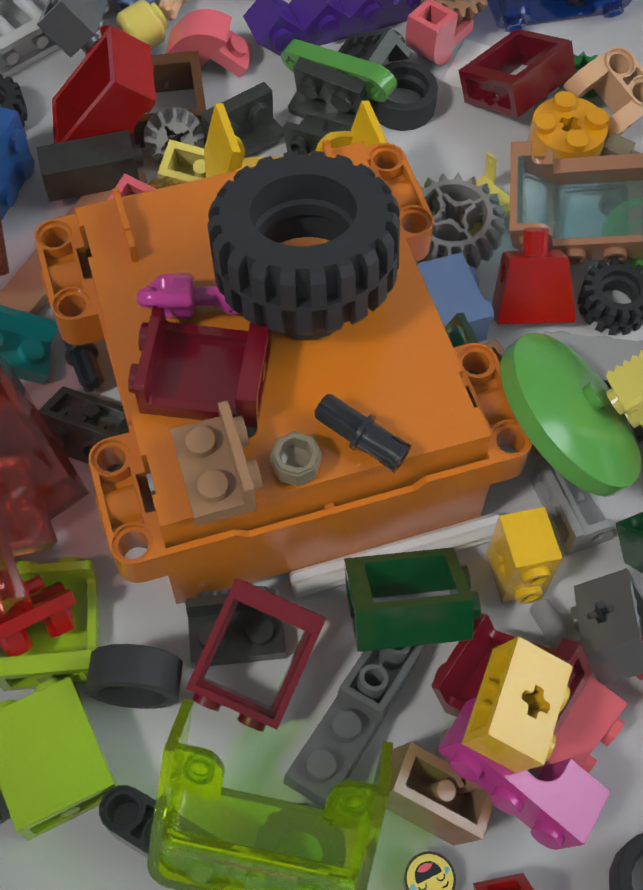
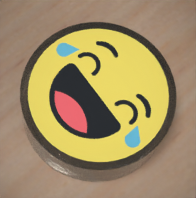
M431 851L419 853L409 861L403 875L404 890H455V870L450 861L439 853Z

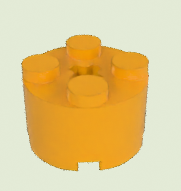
M560 91L556 93L554 98L539 105L533 114L527 141L532 142V156H545V150L553 149L554 159L600 156L608 133L609 115L607 111L598 108L587 100L576 97L572 92Z

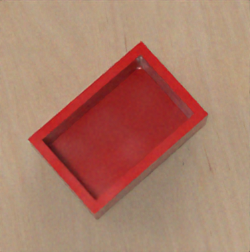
M112 25L108 27L52 98L54 144L128 130L129 135L132 133L135 124L145 113H149L153 109L157 99L153 77L154 65L152 64L149 44Z

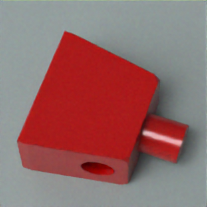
M524 228L523 250L504 251L502 253L492 300L494 320L498 325L575 322L576 314L569 259L560 250H548V228Z

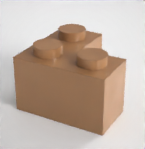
M450 728L443 730L438 747ZM412 742L385 752L367 798L453 846L483 840L494 806L490 800L491 795L476 782L468 781L456 774L450 767V761L439 751L436 750L434 755Z

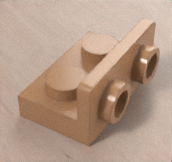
M228 400L218 403L219 417L170 429L196 527L257 511L255 491L263 489L256 460L246 461L242 447L249 445L242 415L232 416Z

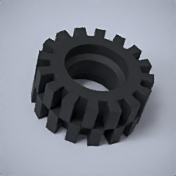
M611 258L609 265L604 259L598 262L597 267L593 265L589 269L583 281L577 304H580V315L587 314L584 321L588 325L595 321L597 322L595 330L602 332L603 328L607 327L609 328L608 335H616L618 329H621L622 335H627L630 333L631 328L634 331L641 328L643 323L642 265L638 264L634 269L630 267L632 260L625 259L624 264L621 265L618 258ZM602 291H620L627 295L631 302L626 304L613 302Z

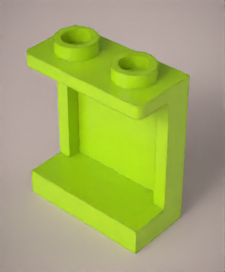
M71 556L64 557L57 563L39 564L35 561L23 560L17 561L9 567H0V582L3 586V592L10 589L6 575L17 571L23 582L38 575L41 576L45 587L60 581L66 590L70 589L77 603L70 606L75 625L73 630L59 637L51 638L47 634L41 620L26 628L33 644L30 651L20 656L8 657L1 647L0 687L2 690L35 689L47 680L53 678H61L63 680L69 676L75 685L86 684L91 652L99 647V576L93 562L81 557Z
M70 676L63 680L61 678L47 680L35 688V693L18 701L10 699L0 702V788L16 832L27 841L98 807L107 791L118 786L87 716L79 690Z

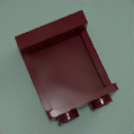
M153 306L149 323L142 322L139 331L138 345L139 350L142 351L139 364L132 363L128 377V390L130 393H135L139 412L203 421L219 417L218 403L228 400L233 417L242 415L245 426L258 427L272 350V331L268 329V324L262 323L259 327L250 322L249 330L244 331L174 323L166 320L164 308Z
M481 613V618L474 620L473 640L458 642L447 661L436 671L434 681L432 682V689L445 713L455 717L458 716L466 701L477 697L492 650L516 638L515 636L497 631L487 614ZM562 638L556 650L530 642L573 666L567 684L570 689L569 699L563 710L559 713L553 733L555 736L592 673L581 643Z

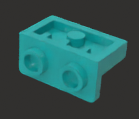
M0 305V374L43 385L49 377L51 341L59 331L56 321L37 314H30Z

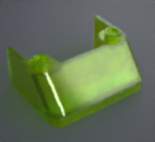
M183 699L163 749L147 859V869L150 876L158 884L174 890H367L389 798L393 743L382 742L373 784L355 780L339 782L329 790L324 809L224 788L225 768L222 760L208 749L187 745L194 701Z

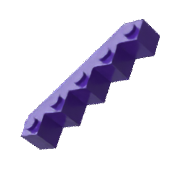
M256 0L243 15V18L257 44L281 56L283 50L293 39L321 46L346 39L353 33L378 30L406 22L408 15L422 3L421 0H291L290 3L284 0Z

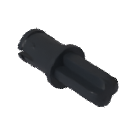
M63 340L67 349L65 354L66 361L70 366L74 367L78 381L84 391L91 393L95 389L102 388L105 380L96 359L99 353L97 346L93 343L72 345Z
M326 394L315 409V418L350 441L349 448L354 451L359 448L389 468L393 473L398 470L412 448L411 444L406 443L376 423L374 415L370 414L366 417L332 394Z

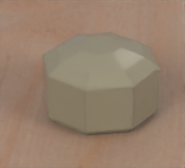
M292 432L276 439L270 455L271 467L278 480L295 486H300L316 479L322 462V452L314 438L298 432Z

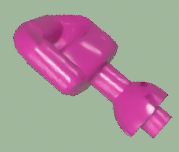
M173 273L158 276L136 294V301L141 307H149L151 310L153 306L164 308L166 318L170 319L193 318L195 306H216L226 314H239L225 302V297L219 292L217 285L195 287L194 277L190 273Z

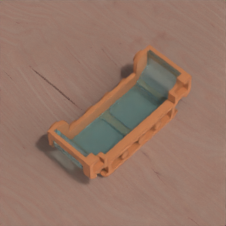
M531 141L511 142L509 232L513 248L523 250L524 228L544 227L549 229L548 250L556 249L562 251L568 256L570 265H580L590 260L605 259L607 263H610L611 258H618L619 263H622L625 259L643 258V153L554 159L553 149L545 150V156L533 157Z

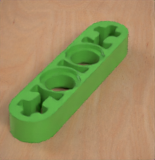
M293 39L281 53L283 63L292 72L299 57L365 81L367 98L378 102L386 101L397 87L394 75L384 66L308 42Z

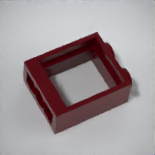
M515 29L458 70L465 103L519 118L576 73L572 40ZM522 64L527 65V67L518 74H510Z
M236 577L187 684L186 689L194 692L192 700L203 707L219 712L221 705L239 713L237 718L239 722L255 730L264 732L266 725L277 730L326 618ZM238 602L304 630L271 707L205 677Z

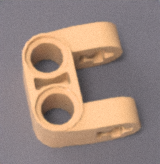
M614 47L598 56L575 73L563 86L566 91L574 93L578 98L594 89L614 113L608 121L606 140L611 133L619 136L622 135L643 115V66L629 50L623 47Z

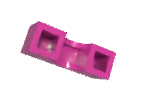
M476 698L466 701L437 749L450 761L452 770L460 777L476 782L491 795L490 800L498 809L520 819L531 829L532 837L543 846L558 850L585 845L609 797L610 791L571 758L543 766L539 776L535 778L528 770L515 773L461 744Z

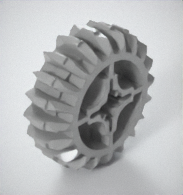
M459 172L454 179H447L444 173H442L439 177V182H435L428 177L424 187H421L430 211L435 212L433 216L434 224L429 253L423 260L416 263L462 252L467 264L477 270L481 260L489 262L493 256V250H498L501 245L502 235L505 232L504 206L499 205L498 194H489L488 183L476 186L474 176L468 181H463ZM481 222L482 229L471 237L469 231L474 228V224Z

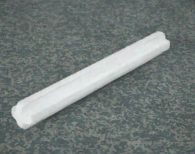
M487 514L291 571L289 573V582L295 597H302L345 584L344 558L454 547L456 552L490 542L500 514Z

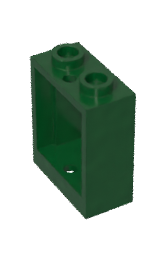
M454 547L344 558L346 598L358 652L473 640L474 620L481 618L480 598L477 590L470 591L471 582L467 564L460 565ZM445 590H449L450 595L373 602V598Z

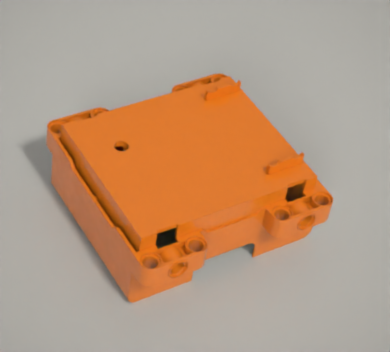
M329 139L322 141V151L320 152H325L327 157L335 158L338 154L350 158L353 165L358 166L362 163L375 173V178L380 176L392 190V195L396 198L400 209L397 280L393 289L387 294L385 301L374 311L368 309V315L364 319L353 325L350 321L345 322L340 330L328 336L315 340H300L272 331V350L258 427H256L257 431L252 437L248 438L249 445L242 447L246 461L255 459L261 475L263 489L255 491L257 511L197 527L194 522L170 429L202 420L140 413L135 393H130L128 390L130 367L132 363L139 364L142 353L138 345L140 327L142 322L149 323L152 312L149 307H141L137 303L136 294L158 276L173 273L192 274L195 287L216 286L207 227L209 222L208 212L219 190L228 180L234 182L233 177L238 171L121 197L119 187L112 189L114 199L74 208L76 214L47 220L41 223L35 230L34 240L41 265L39 267L40 274L59 333L64 341L72 345H84L105 339L127 420L128 433L105 438L97 442L89 453V466L96 490L95 500L101 524L116 567L125 580L133 583H142L168 576L176 605L185 603V599L195 598L197 594L204 591L223 592L230 590L236 577L249 583H255L290 573L300 568L480 517L490 485L512 479L524 470L532 442L521 428L508 403L501 381L500 362L491 348L480 343H469L453 348L416 263L423 260L429 253L434 220L423 196L421 186L418 180H416L404 152L395 144L379 143L365 146L364 142L331 149ZM302 237L287 240L280 244L313 246L328 242L329 240ZM195 306V315L191 319L166 318L167 321L174 323L244 331L249 330L250 321L243 318V312L240 314H226L216 306ZM468 371H475V372H478L479 374H472V373H469ZM326 394L334 395L366 417L370 414L374 415L376 423L412 445L406 459L395 473L359 448L355 451L349 448L350 441L315 418V409ZM292 432L312 436L322 452V462L316 479L300 486L279 481L270 463V455L276 439ZM499 447H510L516 453L504 452ZM116 464L123 465V466H122L119 470H117V471H114V472H107V471H105L108 467H110V466H112V465H116ZM149 473L152 475L156 494L153 495L151 494L146 476ZM142 547L147 549L138 558H125L128 551L133 548Z

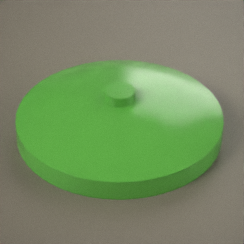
M542 333L524 334L508 346L503 352L500 362L501 381L506 398L521 428L547 462L574 485L598 496H614L635 483L641 471L639 444L633 427L624 413L620 415L608 399L606 391L610 388L599 374L567 345Z

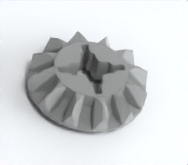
M179 107L161 109L151 116L145 126V147L149 156L159 164H161L167 145L164 144L168 141L166 126L170 131L173 130L175 134L181 132L185 134L180 138L182 143L200 148L203 146L205 136L201 123L194 114L186 109Z

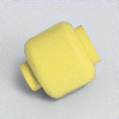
M139 0L116 15L117 29L149 44L151 49L164 42L168 23L162 11L154 2L149 4L145 0Z

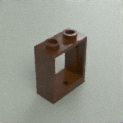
M198 51L151 55L152 64L154 65L155 92L194 89L196 109L186 110L194 114L202 126L201 112L206 110ZM155 113L144 114L135 124L133 129L136 145L140 144V148H146L144 144L145 126ZM166 126L168 141L164 144L168 145L169 139L181 142L180 138L185 134L182 132L175 134L173 130L170 131Z

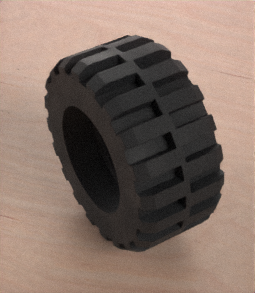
M297 151L286 152L281 158L272 159L269 156L258 160L253 168L248 166L242 168L233 177L234 182L228 180L217 193V197L212 202L208 212L209 222L207 224L215 282L219 292L224 295L225 302L237 313L243 312V318L259 327L262 323L268 324V329L285 334L286 330H297L298 335H313V330L325 329L326 333L340 330L345 322L350 321L353 325L364 319L368 315V309L372 311L377 309L385 301L387 294L393 289L399 268L400 209L396 198L392 195V190L380 176L375 178V173L362 163L356 166L353 165V162L348 157L338 154L335 158L327 157L325 152L311 151L310 155H298ZM302 237L329 240L328 242L313 246L280 244L287 240Z

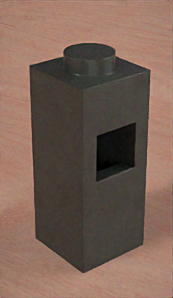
M128 130L36 147L41 176L49 202L112 190L117 186L124 173L139 180L137 169L144 168L140 144L132 145Z

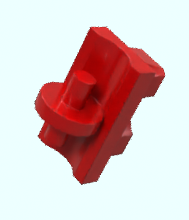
M17 571L6 575L10 589L0 593V646L8 657L20 656L30 651L33 644L26 628L41 620L47 634L51 638L59 637L75 628L70 606L77 603L70 589L66 590L60 581L45 587L40 575L23 582Z

